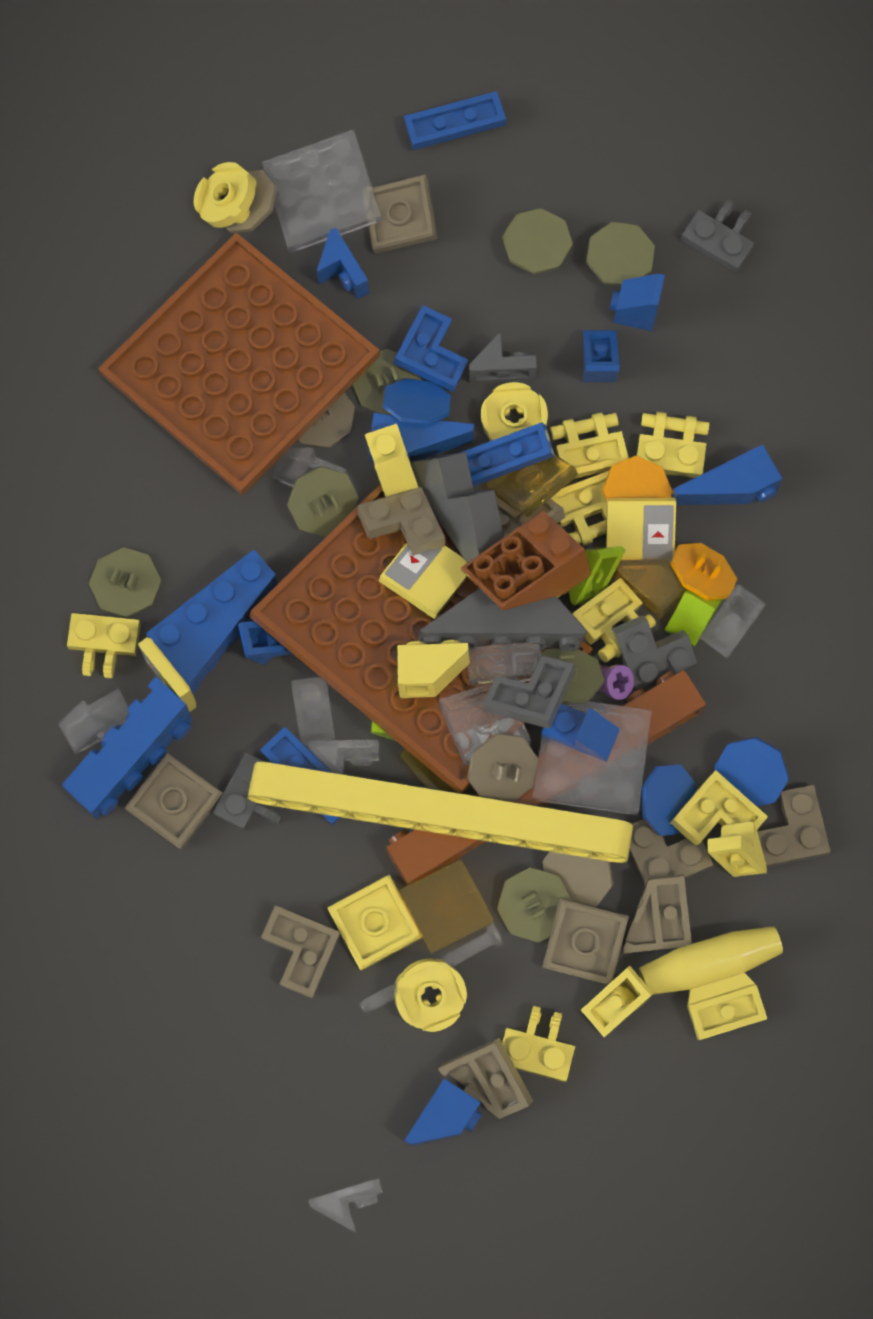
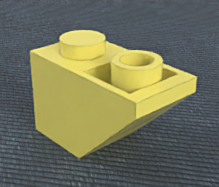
M446 640L441 644H426L420 641H412L406 645H397L400 698L436 697L470 664L468 643Z

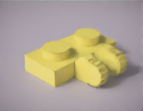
M72 613L67 647L71 650L85 651L82 666L83 675H92L95 666V654L100 652L106 653L103 664L104 677L112 678L115 671L117 654L137 655L141 622L135 619Z
M533 1006L526 1033L506 1028L502 1044L516 1069L566 1083L575 1046L556 1041L562 1013L555 1012L551 1017L548 1039L534 1035L536 1025L540 1021L541 1008Z

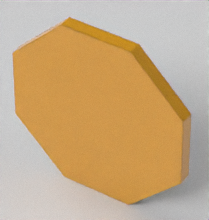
M637 455L613 464L602 489L606 503L607 498H671L673 492L663 468Z
M702 543L680 544L677 546L670 565L684 588L705 600L730 598L737 577L723 555Z

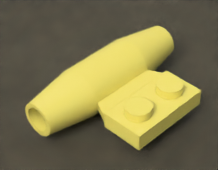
M775 926L733 931L677 948L640 967L639 975L654 994L690 990L687 1008L697 1039L702 1040L767 1019L757 984L745 972L782 954L783 947Z

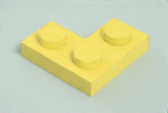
M715 770L670 823L697 846L717 822L721 826L754 822L758 830L768 816Z

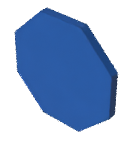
M404 378L385 387L383 408L401 422L430 425L449 416L451 395L433 382Z
M758 737L728 743L714 767L718 773L756 806L775 803L789 780L781 750Z
M681 764L656 766L642 787L643 819L658 836L681 833L670 822L696 792L695 781Z

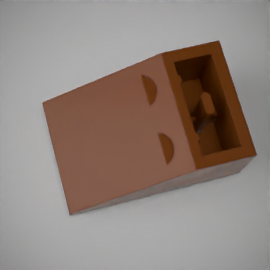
M544 511L461 567L462 572L502 611L565 594L591 575L585 549Z

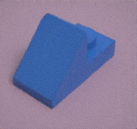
M335 227L329 231L317 269L318 284H322L339 275L346 291L352 290L357 299L369 294L368 279Z
M583 330V382H616L620 369L616 330Z
M255 621L240 622L238 624L246 658L263 665L274 656L294 655Z
M561 704L551 728L544 727L541 736L607 762L620 728L591 708H588L587 713Z

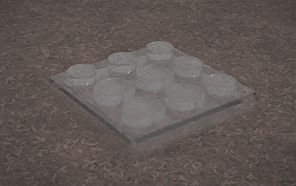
M354 129L262 162L264 171L277 187L274 204L290 253L326 241L329 231L335 227L340 235H344L383 221Z
M590 701L565 704L584 713H587L588 708H591L620 728V731L607 762L542 737L533 800L638 815L652 710Z

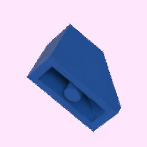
M654 274L623 280L621 291L613 292L610 310L616 311L614 323L652 331L665 275Z
M443 1079L406 1137L405 1143L415 1146L461 1136L465 1129L471 1132L482 1116V1113L477 1111L481 1102L446 1079Z

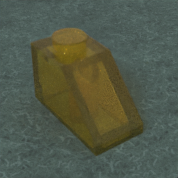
M620 560L613 574L616 580L622 578L643 602V605L659 620L678 603L687 590L682 586L667 560Z

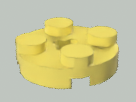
M226 162L219 164L211 169L215 173L208 180L203 177L199 182L194 195V207L200 213L201 218L213 227L223 228L234 223H243L249 217V208L255 196L256 179L237 163ZM228 192L227 196L223 200H221V196L226 195V193Z
M510 382L499 385L482 404L481 425L489 441L541 422L547 425L548 410L545 400L540 394L538 396L536 392L532 391L530 386L523 383ZM511 409H516L517 414L523 415L524 418L519 419L518 423H511L510 420H506L505 416L510 415Z
M428 958L412 963L397 977L394 998L400 1015L407 1023L416 1028H421L423 1031L436 1032L448 1028L457 1021L464 1003H466L467 990L463 978L454 967L443 959ZM429 986L433 989H440V993L435 996L436 1002L432 1004L427 999L421 1000V995L425 993V988Z

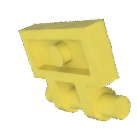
M658 411L656 415L643 413L641 426L654 428L653 436L640 434L637 456L661 466L665 474L689 478H696L702 475L707 443L694 442L693 440L694 434L708 435L709 422L697 421V417L686 416V419L669 417L667 413ZM664 429L684 432L683 440L663 437Z
M602 412L592 414V418L575 422L573 419L562 421V425L550 427L553 440L566 438L567 440L566 444L556 446V453L564 481L609 471L613 464L629 458L622 431L608 434L607 428L618 426L616 413L603 415ZM595 431L597 436L584 440H579L578 438L579 434Z
M609 471L548 493V497L564 509L565 518L558 522L559 525L563 527L573 523L576 531L569 533V535L582 546L593 543L594 538L606 534L607 503L602 489ZM601 512L604 521L587 526L585 518Z
M619 578L572 613V615L587 630L584 638L590 645L599 638L605 642L606 646L598 651V655L602 661L608 662L613 657L618 658L621 656L612 628L620 622L626 623L639 617L635 611L640 608L643 602L622 578ZM647 614L644 616L648 620L650 628L656 625V621L651 615Z

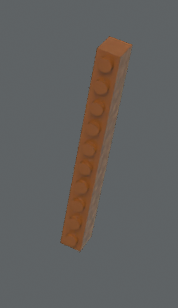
M685 670L676 675L673 671L666 673L656 680V687L647 692L642 688L631 694L626 699L628 703L619 709L611 706L600 713L601 716L620 728L607 762L565 745L557 744L554 741L542 747L538 751L540 756L537 757L539 761L534 786L513 803L546 807L703 713L706 703ZM406 829L389 839L391 844L386 847V850L409 889L487 841L414 830L409 833Z

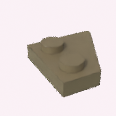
M500 1038L446 1061L438 1068L445 1077L449 1074L466 1087L463 1090L464 1092L481 1101L485 1108L499 1119L524 1109L533 1102Z

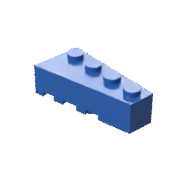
M253 549L146 633L147 637L153 640L190 687L192 694L200 687V683L206 675L215 668L227 648L233 645L240 636L238 624L252 620L250 618V611L278 585L276 574Z
M157 677L148 685L153 691L146 699L141 701L136 699L127 709L129 713L125 718L126 722L123 725L112 726L104 735L101 742L103 748L100 752L96 749L92 750L62 784L66 792L96 820L101 814L107 816L112 812L119 802L117 798L126 789L128 791L134 789L143 778L141 773L150 764L152 766L157 765L166 755V748L174 739L177 741L181 740L192 727L190 723L193 719L187 705Z

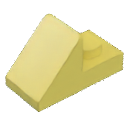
M394 424L365 434L385 496L388 497L419 488L398 425Z
M754 822L724 825L721 828L720 838L708 839V853L733 877L767 873L764 854Z
M629 966L583 1007L581 1011L602 1036L605 1037L629 1015L641 1007L654 993Z

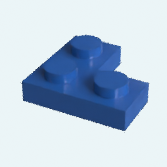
M422 305L393 364L454 392L469 360L440 346L451 325L452 318Z

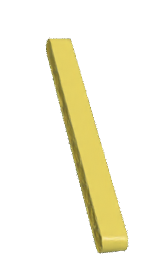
M256 762L254 764L247 796L249 800L263 805L616 863L628 861L633 831L632 824L617 819L268 762Z

